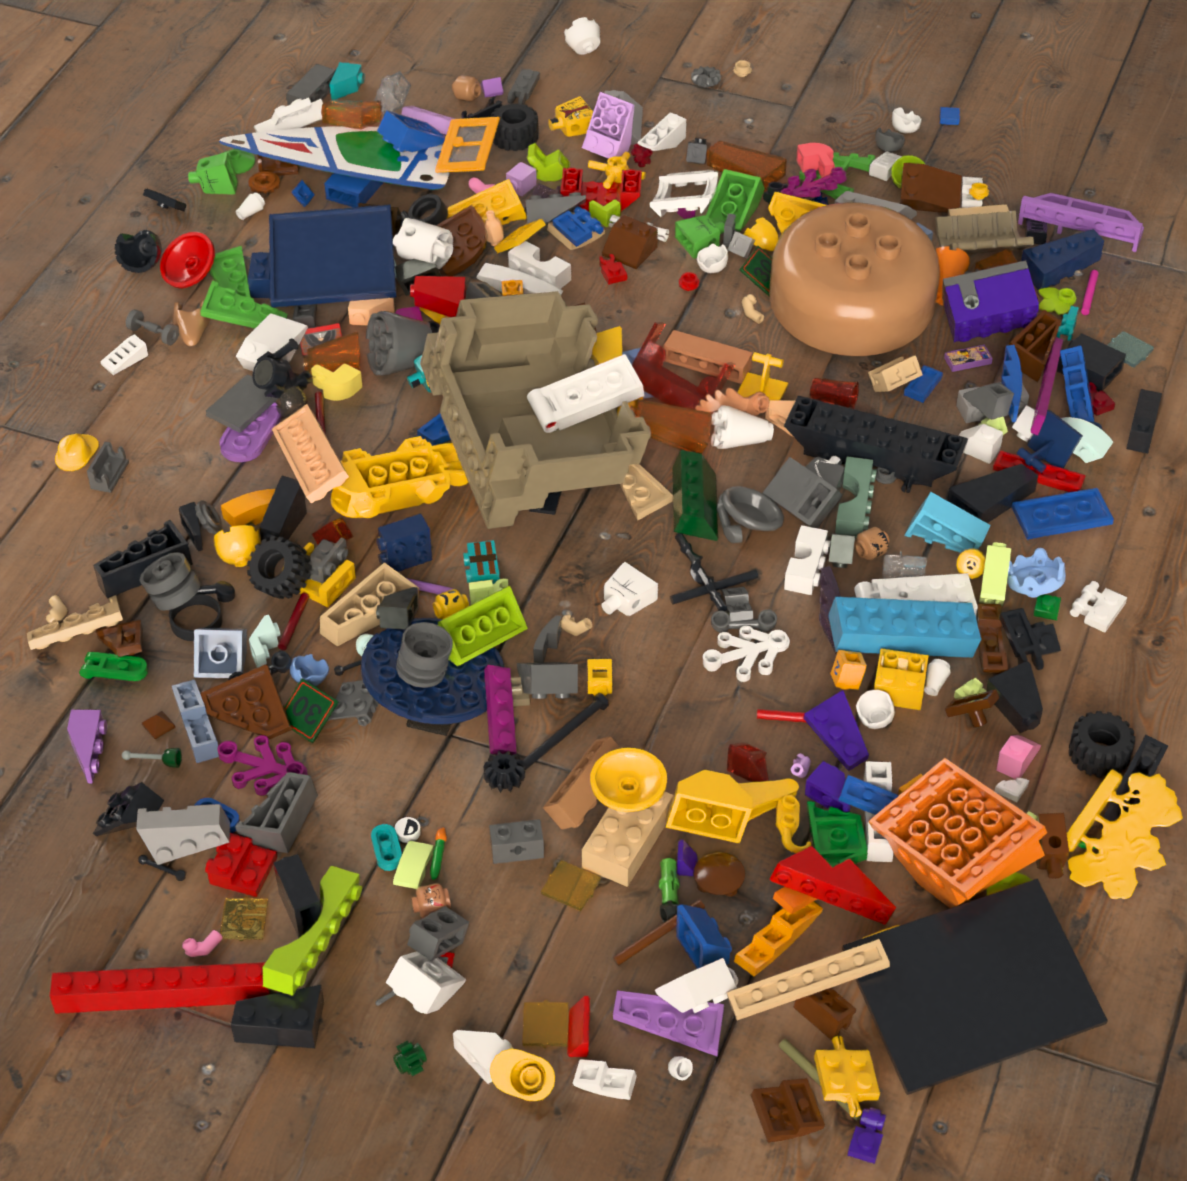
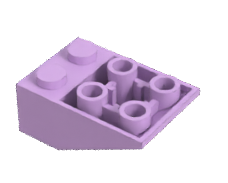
M600 92L582 148L606 158L621 157L624 152H628L631 144L634 104Z

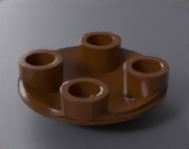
M715 852L699 859L694 867V879L700 892L734 896L744 882L745 869L736 857L727 853Z

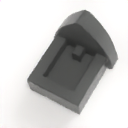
M736 214L727 215L724 225L723 245L725 247H729L736 231Z

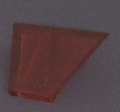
M748 743L730 744L728 748L727 771L750 782L769 781L765 758L767 752Z

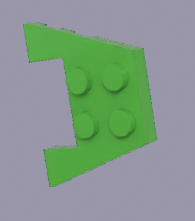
M834 152L833 155L835 168L842 167L845 171L849 167H854L869 172L870 164L875 160V155H868V158L858 157V154L851 153L850 156H839V152ZM801 170L799 174V179L804 181L805 174ZM816 170L817 178L813 181L822 178L818 170ZM837 184L838 188L835 190H820L834 199H837L846 191L854 192V188Z

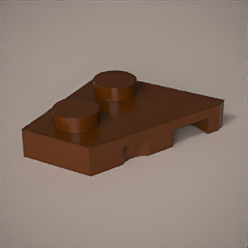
M141 620L96 629L98 639L118 657L125 655L133 656L142 652L143 627Z

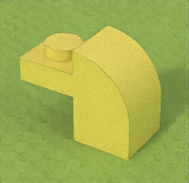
M345 363L334 372L318 364L311 369L313 385L323 389L325 399L334 401L350 398L362 388L361 371Z

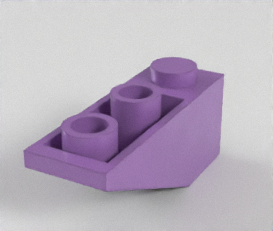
M71 710L67 727L71 745L87 782L93 783L95 773L99 772L98 755L103 752L102 735H105L107 732V721L103 720L101 710Z

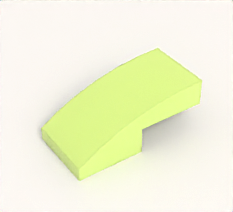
M408 841L398 864L393 884L414 889L420 887L425 877L426 866L433 855V845Z

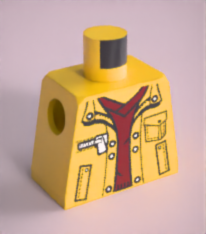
M580 96L555 108V118L549 119L548 124L551 131L561 129L567 137L587 134L593 111Z

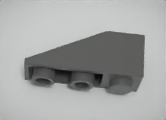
M577 192L570 193L568 197H561V194L549 195V198L530 196L526 200L527 224L543 219L545 224L548 225L553 219L586 202V195H581V193Z

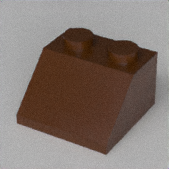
M623 215L612 226L603 248L602 256L609 258V254H613L615 261L637 269L658 247V228Z

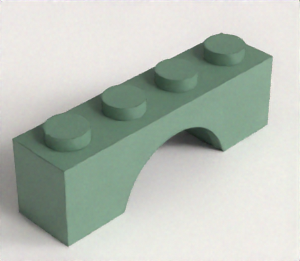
M846 458L843 488L852 492L855 498L849 502L839 503L835 534L851 535L856 538L859 533L868 529L870 517L866 516V514L871 513L872 501L868 500V498H873L874 485H870V483H875L877 469H872L873 460Z

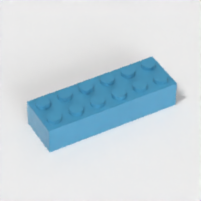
M835 597L828 615L836 652L838 650L880 654V649L882 648L929 656L973 658L981 641L972 603Z

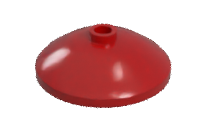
M200 232L185 233L173 240L164 251L160 262V272L165 282L175 288H187L200 282L208 274L214 262L215 248L212 241Z

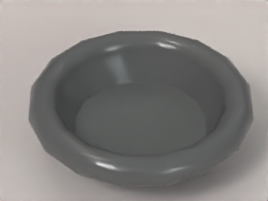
M743 486L730 487L723 492L721 500L724 508L742 526L753 530L775 531L783 525L784 515L782 510L765 494Z

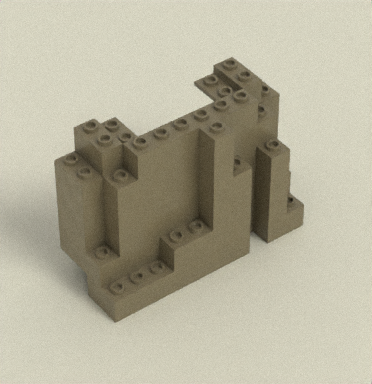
M559 291L460 300L456 317L442 318L439 332L427 334L420 365L433 396L443 395L440 414L487 529L513 526L518 511L543 508L550 492L622 484L629 471V465L640 464L647 442L651 437L650 427L646 425L643 417L635 418L634 411L630 409L627 401L622 402L618 415L617 409L614 408L565 429L559 430L558 428L551 433L544 432L527 399L528 393L595 366L591 356L594 343L597 341V333L594 330L598 323L597 315L593 312L590 304L566 307V302L562 300Z

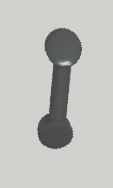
M721 494L717 504V512L723 533L729 542L733 544L741 543V526L731 525L728 513L721 500L723 494Z
M763 610L760 612L758 619L730 622V616L724 611H717L711 617V625L719 633L727 632L729 629H740L742 626H750L753 629L758 628L762 632H768L777 623V615L772 610Z

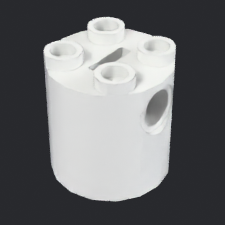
M405 218L399 233L393 239V245L396 246L397 253L401 258L433 263L440 269L452 255L453 237L452 233L447 229L416 219Z

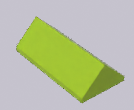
M510 586L438 622V626L445 629L453 640L449 660L456 666L471 660L528 629Z

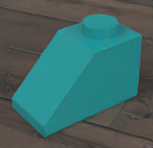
M339 62L330 82L331 100L339 99L359 90L360 85L365 80L361 64Z

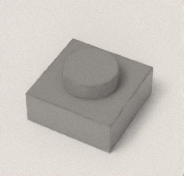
M735 231L727 250L747 259L755 240Z

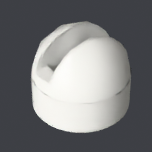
M682 1056L672 1058L668 1064L670 1074L679 1080L687 1079L692 1073L693 1066L691 1061Z

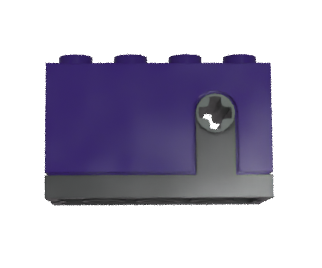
M1026 261L943 279L942 301L954 342H966L975 337L984 338L993 333H1007L1016 328H1025L1037 317L1039 302Z

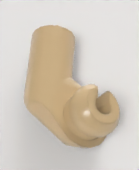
M748 294L747 297L742 299L745 315L760 324L764 320V315L754 309L753 305L756 303L755 296Z
M54 595L49 599L52 609L49 611L50 614L46 616L48 623L54 621L61 622L68 611L60 597Z
M564 615L561 620L562 630L574 636H578L592 628V622L589 618L576 623L574 618L570 619L571 615Z

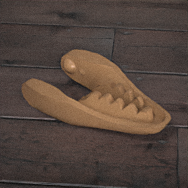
M204 300L200 303V308L192 312L182 311V306L179 302L174 304L173 324L178 326L179 334L187 346H194L199 342L211 318L201 316Z

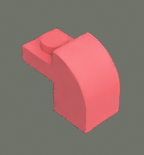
M807 143L797 146L796 161L802 172L815 169L818 170L823 178L830 175L831 170L835 168L833 162L834 151L829 146L821 143Z

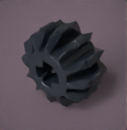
M509 750L506 754H501L498 751L496 756L489 755L488 761L485 762L483 767L485 772L484 780L486 783H489L491 789L498 787L500 793L503 789H508L511 792L513 787L520 788L521 781H524L525 764L523 760H520L518 753L511 755Z

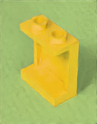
M309 542L304 547L307 551L306 555L310 556L314 551V544ZM346 560L336 568V571L323 584L306 579L305 583L307 585L305 588H300V594L306 593L310 599L329 607L356 579L354 563Z

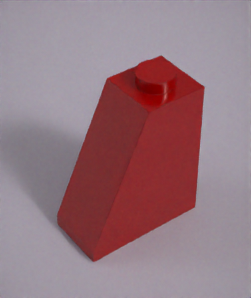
M415 276V283L410 286V296L414 297L415 306L448 317H456L460 300L466 299L465 277Z

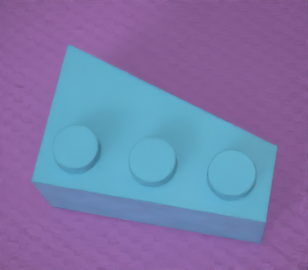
M930 492L912 518L904 536H919L925 538L927 543L932 544L933 541L946 545L945 548L961 553L969 548L979 549L991 525Z

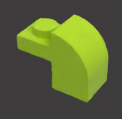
M536 143L528 146L527 159L530 165L536 169V178L538 180L558 181L562 179L563 168H570V162L559 149L546 156Z

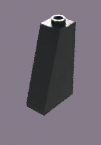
M1019 464L950 487L947 501L978 519L989 523L1010 509L1012 502L1022 501L1036 491L1038 475L1025 465Z

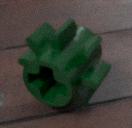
M407 1040L396 1046L398 1052L393 1055V1060L401 1074L407 1072L408 1075L411 1074L413 1077L424 1071L421 1065L427 1061V1058L419 1043L413 1045L412 1042L409 1043Z

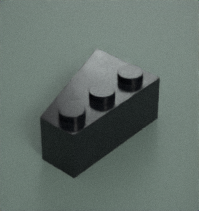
M316 985L297 989L293 996L281 992L236 1001L231 1021L234 1042L315 1049L324 1006L322 986Z

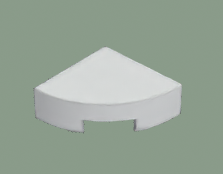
M1024 778L1003 780L996 785L995 792L1018 802L1028 787L1029 780Z

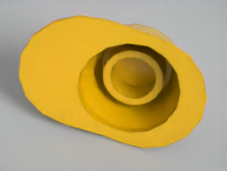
M78 433L63 437L58 444V451L55 456L56 465L64 471L79 470L88 463L99 447L98 440L91 435Z
M508 1049L496 1055L491 1063L490 1075L492 1082L498 1089L507 1094L535 1102L548 1096L554 1087V1069L548 1061L536 1055L517 1049Z

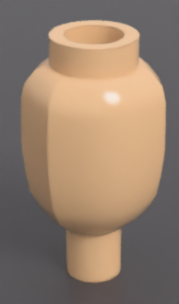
M489 210L486 212L487 220L484 224L487 230V241L492 246H495L503 240L504 231L501 221L495 217L494 211Z

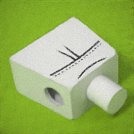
M624 562L604 585L605 601L602 603V608L607 614H612L615 610H619L626 616H631L658 599V583Z

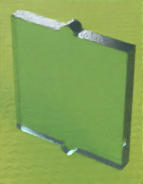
M1124 331L1116 338H1112L1108 346L1125 353L1124 363L1133 368L1142 360L1145 361L1146 357L1154 350L1153 346Z

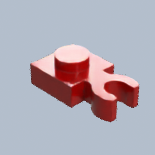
M609 254V260H604L602 256L599 257L601 273L608 285L627 280V272L621 262L615 263V256L613 254Z

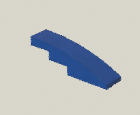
M1008 345L1005 349L1001 383L1014 393L1008 414L1011 421L1016 422L1022 394V371L1015 345Z
M1082 346L1060 350L1070 416L1088 422H1095Z

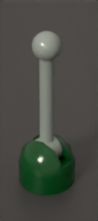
M168 748L164 751L163 755L131 753L125 750L122 753V758L124 760H129L130 758L161 759L166 766L179 768L182 761V752L180 748Z

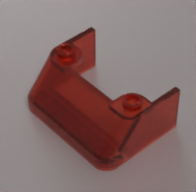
M655 322L633 361L632 367L640 379L645 392L686 416L695 418L693 413L696 411V406H701L700 401L702 399L707 401L706 395L708 394L715 399V391L722 390L735 363H725L717 378L713 376L705 377L697 387L662 366L666 360V351L656 341L666 324Z

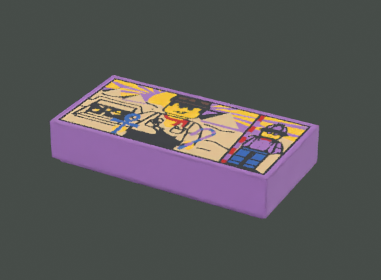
M985 345L946 352L944 356L952 372L992 364L993 359Z

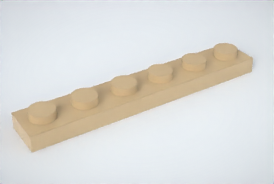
M880 939L729 991L727 992V997L736 1020H740L890 967V962Z

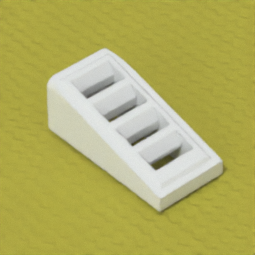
M886 151L870 164L869 175L887 181L891 176L893 164L902 156Z
M134 334L101 361V365L111 374L115 375L147 357L146 344Z

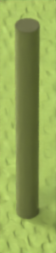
M787 1039L782 1040L779 1048L821 1087L817 1068ZM835 1100L844 1110H846L850 1114L847 1103ZM854 1114L853 1118L857 1121L862 1117V1114L858 1117H855Z

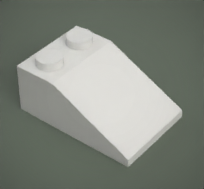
M270 313L245 338L236 357L244 369L253 371L257 359L267 351L275 353L286 345L290 338L294 339L299 345L308 327L307 325ZM292 350L282 359L290 362L296 350Z

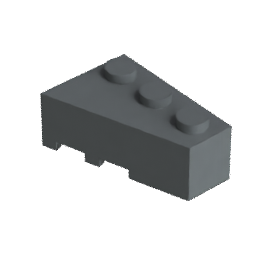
M290 772L267 793L268 797L260 806L255 805L251 809L252 814L244 822L239 821L235 825L238 835L251 838L255 846L289 853L318 796L310 775Z

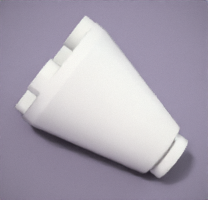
M723 405L718 409V412H713L711 423L714 425V433L711 436V445L718 449L763 443L767 440L770 441L773 437L774 428L772 423H768L767 420L733 407Z

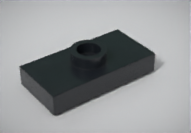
M148 188L143 192L144 196L158 201L157 205L168 209L170 206L185 211L187 206L183 202Z

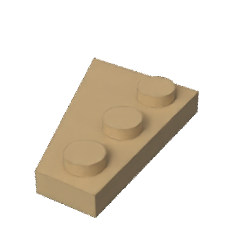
M640 464L629 465V471L620 486L637 521L673 502V494Z

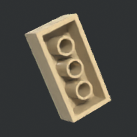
M664 792L660 800L654 805L640 811L624 812L608 808L582 848V868L628 887L666 826V817L674 795Z

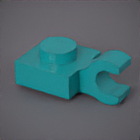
M1071 306L1069 313H1064L1062 326H1059L1056 334L1057 338H1060V335L1063 334L1068 336L1067 341L1072 340L1079 307Z

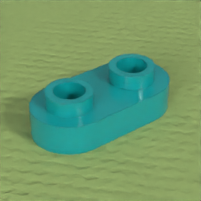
M388 824L378 825L371 832L377 864L383 870H395L402 857L396 830Z

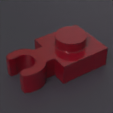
M1090 382L1089 386L1095 416L1114 410L1115 402L1103 390L1097 392L1095 384Z

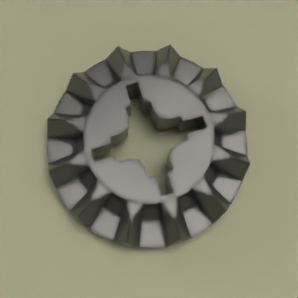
M700 66L699 69L696 68L691 73V80L698 86L711 87L721 81L720 71L716 70L715 67Z
M201 500L198 502L195 510L196 516L200 520L199 522L202 523L209 533L216 535L222 530V521L217 510L206 501Z

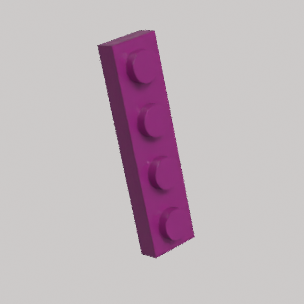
M487 665L484 673L490 754H497L498 751L501 754H506L509 750L511 755H514L517 752L510 668Z

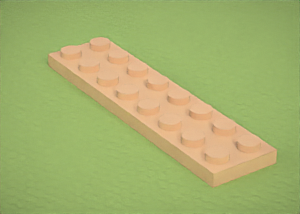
M308 404L272 428L285 457L310 503L321 500L328 491L334 487L341 486L349 477Z

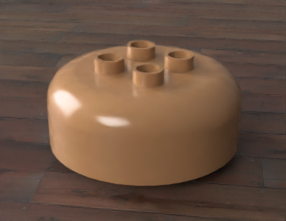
M859 202L836 203L819 207L794 221L785 229L776 244L771 263L769 290L771 307L780 324L791 335L821 351L845 356H870L890 352L905 346L917 338L927 328L934 315L940 280L938 254L930 238L916 223L903 214L889 208Z

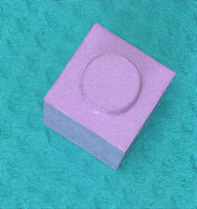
M522 162L506 173V180H510L516 194L523 196L537 185L536 169Z

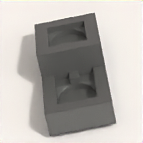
M745 587L721 589L723 601L727 606L726 612L730 616V622L753 619V610L749 604V596Z
M556 615L539 634L533 648L534 663L545 661L548 648H558L562 632L561 616Z

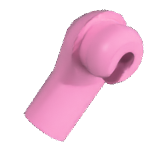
M475 177L471 178L468 182L469 188L476 194L495 185H485Z

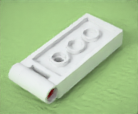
M626 354L540 389H534L528 393L527 399L544 432L551 433L558 428L559 430L565 429L619 407L623 401L628 403L644 396V390L640 379Z
M968 573L873 579L872 584L870 582H860L854 588L856 598L972 603L975 617L978 609Z

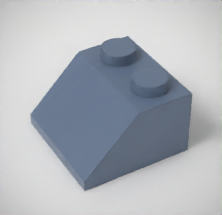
M198 628L194 630V678H229L234 672L243 673L247 654V629Z

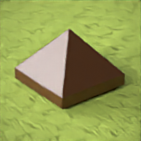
M163 711L142 722V726L154 739L176 728Z

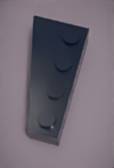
M1094 229L1023 250L1021 261L1027 262L1033 285L1038 290L1047 288L1050 285L1055 286L1064 277L1069 278L1074 275L1075 271L1083 270L1101 260L1104 240Z

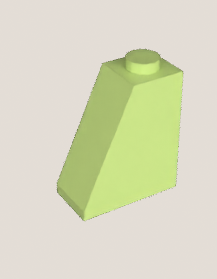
M994 542L992 546H987L979 603L1001 604V607L1003 606L1011 548H1006L1007 545L1004 543Z

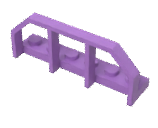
M1048 193L1035 198L1023 196L1018 224L1022 225L1024 219L1029 218L1058 225V234L1062 233L1064 227L1084 232L1094 229L1101 236L1134 243L1133 252L1137 251L1144 230L1143 223H1139L1127 210L1054 193Z

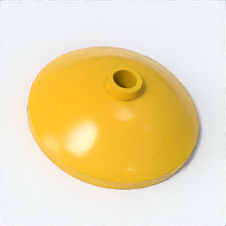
M621 748L610 751L597 760L591 771L590 784L596 798L607 807L618 811L634 812L646 809L660 800L667 787V773L661 761L653 754L636 748Z

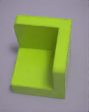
M614 199L607 205L602 206L592 200L589 202L590 216L596 218L607 228L609 223H613L610 221L612 215L620 217V202Z

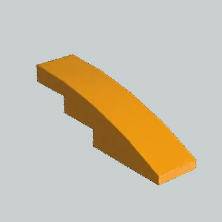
M812 902L792 915L784 908L772 916L769 925L754 935L752 943L736 954L734 962L751 975L756 976L779 957L822 913L823 908Z

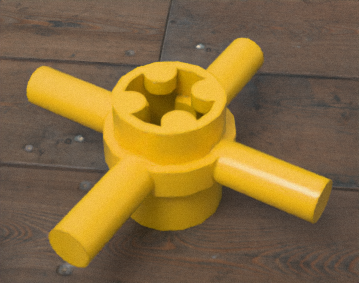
M624 152L621 157H611L608 159L607 164L589 160L588 168L605 171L607 179L603 186L609 189L613 182L621 183L622 170H629L627 161L630 158V153ZM642 172V180H644L646 172Z

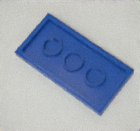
M1098 488L1012 502V510L1026 539L1113 525L1114 521Z

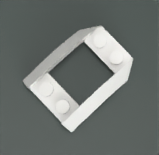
M703 170L660 176L658 191L653 201L650 202V207L660 217L666 212H676L678 208H686L687 211L697 210L699 206L700 213L702 214L715 195L718 172ZM707 181L703 195L670 198L672 184L680 187L686 186L688 182H695V185H703Z

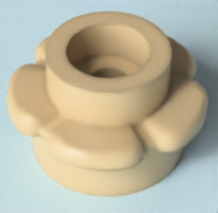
M740 60L736 62L733 71L739 77H746L752 72V68H750L748 61Z

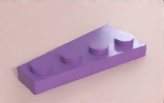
M617 991L613 1019L718 1056L724 1004L708 1002L709 1007L694 1013L693 1009L682 1013L660 996Z

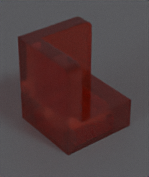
M343 518L333 520L312 533L318 545L323 539L337 543L340 538L346 539V542L353 538Z

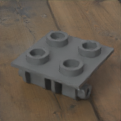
M363 680L342 683L336 696V700L339 703L328 720L356 717L359 725L366 726L370 724L373 716L372 713L376 711L379 703L370 695Z

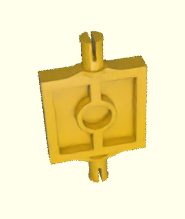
M835 1036L832 1039L834 1050H816L814 1055L824 1100H838L847 1103L850 1116L854 1117L855 1114V1117H858L862 1114L859 1102L878 1101L880 1096L869 1050L845 1049L843 1037L839 1036L838 1039V1036Z

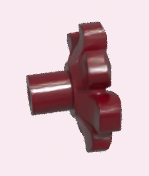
M638 143L634 144L631 155L635 156L633 158L635 163H638L640 168L645 167L646 164H651L649 157H651L653 151Z

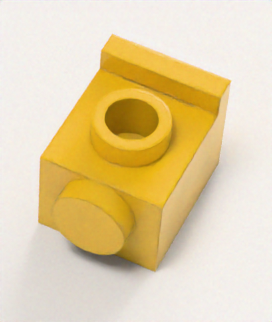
M588 659V694H593L594 696L597 693H601L604 696L612 694V659ZM593 670H607V672H593Z

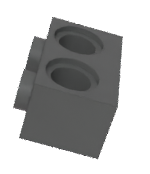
M443 907L412 924L409 930L410 937L407 945L433 961L463 944L469 921L449 908Z

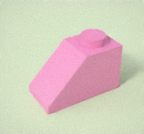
M1011 735L1000 751L996 771L1013 779L1021 778L1038 753L1041 745L1020 735Z

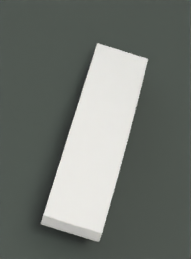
M489 263L484 264L476 277L482 282H487L491 287L502 292V281L522 280L523 294L559 291L561 295L563 290L524 272Z

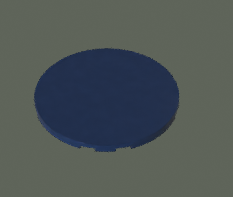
M414 618L411 625L421 622L438 625V622L443 619ZM387 628L381 633H376L367 643L362 654L361 676L370 695L389 711L406 719L422 723L453 724L473 719L487 711L484 669L487 665L505 667L502 657L497 649L493 647L459 666L448 660L446 675L442 682L427 688L415 687L399 677L396 670V661L402 635L406 629Z

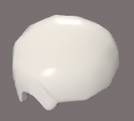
M897 108L892 112V125L896 131L900 133H913L920 128L922 120L913 111L905 114L903 108Z
M714 243L709 247L703 248L698 252L697 256L699 267L707 273L720 272L726 267L728 261V251L725 245L718 247Z
M878 689L865 692L860 696L856 705L861 722L870 729L884 728L892 722L895 714L894 704L889 694Z

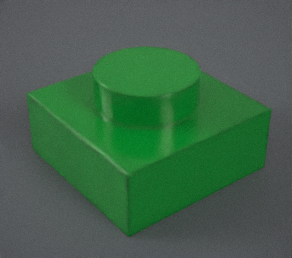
M1046 594L1038 596L1034 616L1057 621L1061 597Z

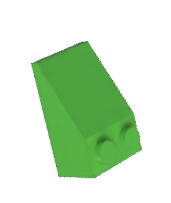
M724 169L706 216L714 224L720 221L725 224L728 214H736L735 230L741 232L757 209L765 190L761 178Z

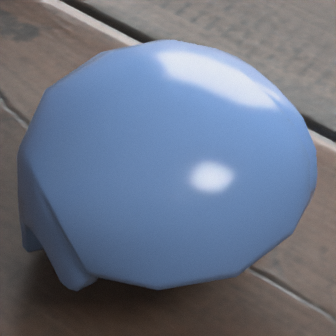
M313 654L293 658L290 666L291 677L298 684L301 679H304L313 686H317L324 681L329 672L327 662L324 659L316 661L313 658Z

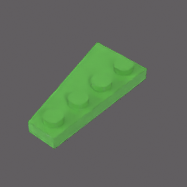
M242 246L216 253L213 265L209 271L214 281L219 283L220 287L225 289L229 287L235 290V293L240 296L250 297Z
M213 280L201 308L202 317L250 328H256L270 313L288 318L287 313L273 307L271 308V306L266 304L260 305L254 302L253 298L240 296L235 293V290L229 287L227 289L220 287L219 283Z

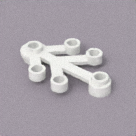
M742 626L739 630V638L731 636L728 632H722L718 635L717 644L721 648L734 646L739 649L723 654L717 650H707L703 654V666L708 671H716L723 663L746 657L742 665L737 668L736 673L739 681L746 682L751 678V668L760 652L768 650L765 658L759 661L758 671L762 675H769L772 673L773 661L777 653L785 651L789 647L790 640L782 630H774L767 634L754 630L750 626ZM752 639H756V640L761 641V642H759V643H753V642H750V641H751Z

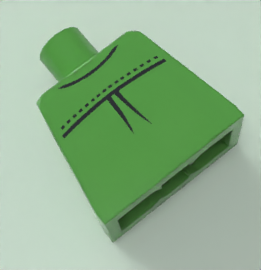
M228 152L200 159L196 171L188 173L189 182L191 184L200 183L203 192L206 194L236 193L238 180Z
M705 215L676 221L675 238L692 258L696 259L698 252L703 248L709 247L712 243L719 246L720 234L724 233L725 224L722 221L714 224Z

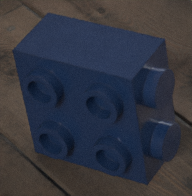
M422 514L378 527L379 537L376 538V542L380 550V554H378L380 565L386 563L399 572L432 560L430 528Z

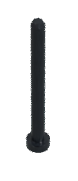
M597 693L589 706L523 759L525 770L599 709L605 710L609 706L608 699L603 694Z

